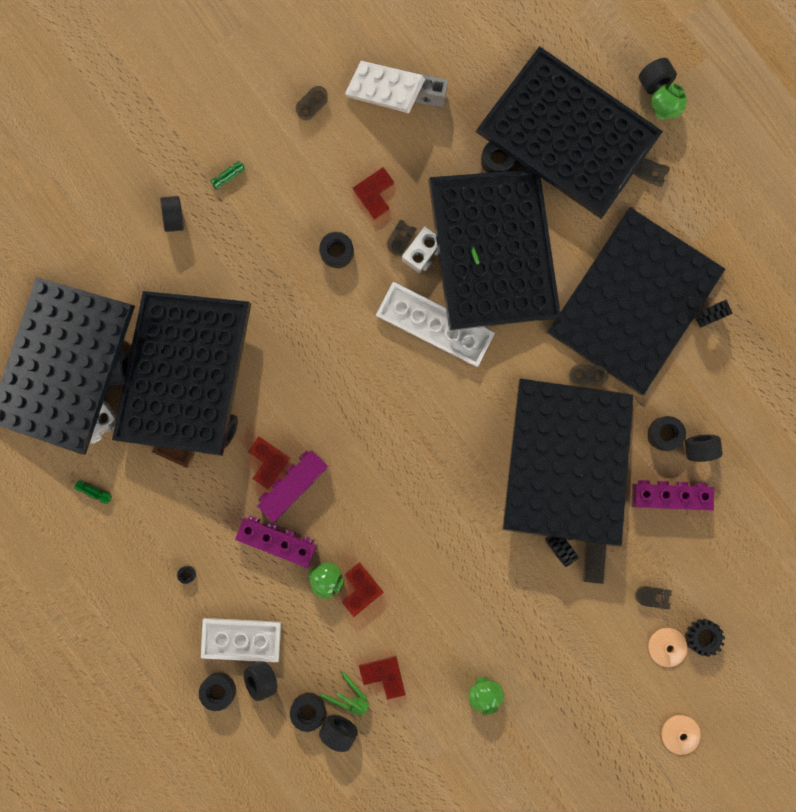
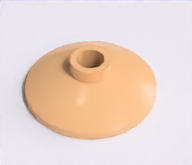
M673 628L659 629L649 640V654L661 666H676L684 660L687 654L686 639L679 631ZM672 645V651L667 652V647Z
M675 715L664 723L661 737L669 751L678 755H685L697 748L701 739V732L699 726L692 718L685 715ZM682 734H686V738L684 740L680 739V736Z

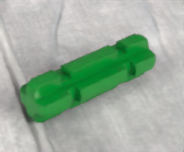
M237 161L233 164V167L230 166L218 174L219 177L215 176L211 179L210 182L213 187L218 189L223 186V183L226 184L236 177L238 172L239 174L242 173L245 167L241 161Z
M78 480L75 484V490L83 492V494L95 500H100L99 502L103 504H109L112 495L106 492L103 493L102 490L90 484L87 485L82 480Z

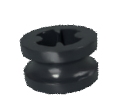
M184 566L177 572V578L183 584L192 582L196 577V571L192 566ZM189 570L188 573L191 572V577H188L186 580L184 579L185 576L182 577V573Z

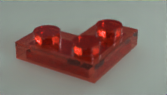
M384 167L353 187V191L373 220L389 210L380 193L394 185V181Z
M258 436L248 452L263 462V464L252 479L269 490L291 458Z
M361 562L345 573V576L356 590L345 598L342 603L352 616L355 617L382 595L384 591Z
M397 655L359 665L363 685L382 681L387 700L406 695Z

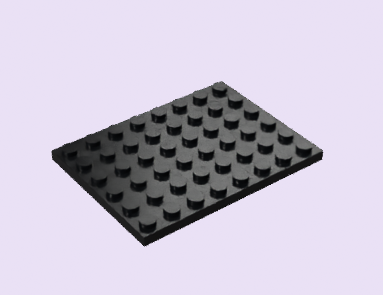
M540 46L476 130L477 134L600 219L604 217L663 132Z
M531 170L430 177L428 182L449 331L561 318L541 177ZM473 246L479 258L480 263L478 265L476 264L472 255Z
M629 207L561 310V318L555 319L547 334L640 395H644L694 319V314L699 311L722 276L725 268Z
M36 277L0 383V426L86 455L109 387L113 368L118 359L135 306Z
M143 291L112 440L223 456L251 303L249 301Z
M519 379L502 530L616 547L622 546L634 394Z

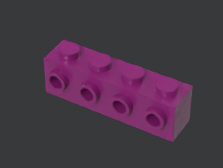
M306 450L299 457L301 461L296 466L293 464L285 472L287 476L283 480L279 478L272 485L274 489L269 494L265 492L258 499L260 503L257 507L272 522H276L329 467L313 450L310 452Z
M638 480V484H632L631 507L714 511V487H708V483L696 482V486H688V482H676V485H669V481H657V485H653L648 480Z
M252 515L249 518H243L235 538L236 541L305 568L309 567L317 547L313 539L305 536L303 539L296 537L295 532L288 529L285 532L278 529L279 526L270 522L267 525L260 522V518Z

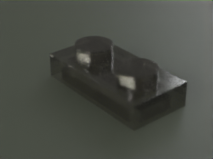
M586 543L583 582L604 584L606 545Z

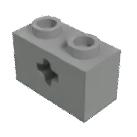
M423 75L425 81L415 102L444 108L448 79Z

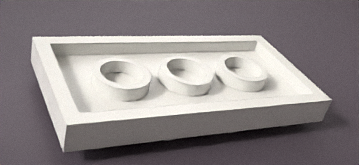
M360 61L345 94L348 98L409 113L425 78L420 74Z
M204 618L201 658L279 662L281 622Z

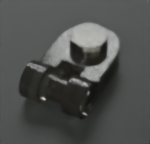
M644 158L634 174L644 181L662 187L665 182L664 177L668 175L670 168ZM653 170L658 172L657 176L651 175Z
M400 220L387 241L388 250L395 255L401 254L415 235L417 228L406 225L405 221ZM403 231L407 233V235L403 237L399 233Z
M641 586L635 592V599L643 606L670 610L669 596L672 595V590ZM656 594H661V602L655 601Z

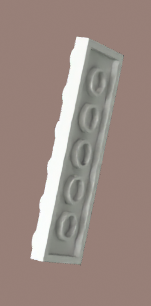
M395 282L391 284L376 314V317L477 368L495 334L484 327L449 331L446 308Z

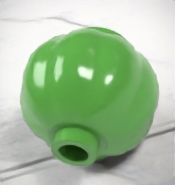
M676 83L664 84L655 90L651 104L657 118L665 120V118L674 119L684 112L687 105V96L682 86Z
M331 562L321 563L316 569L312 568L307 578L310 580L312 592L322 599L332 598L335 593L339 594L345 582V579L342 578L341 569Z
M487 676L478 678L469 690V703L475 711H482L483 715L498 712L497 707L501 706L504 701L503 689L496 681L488 680Z

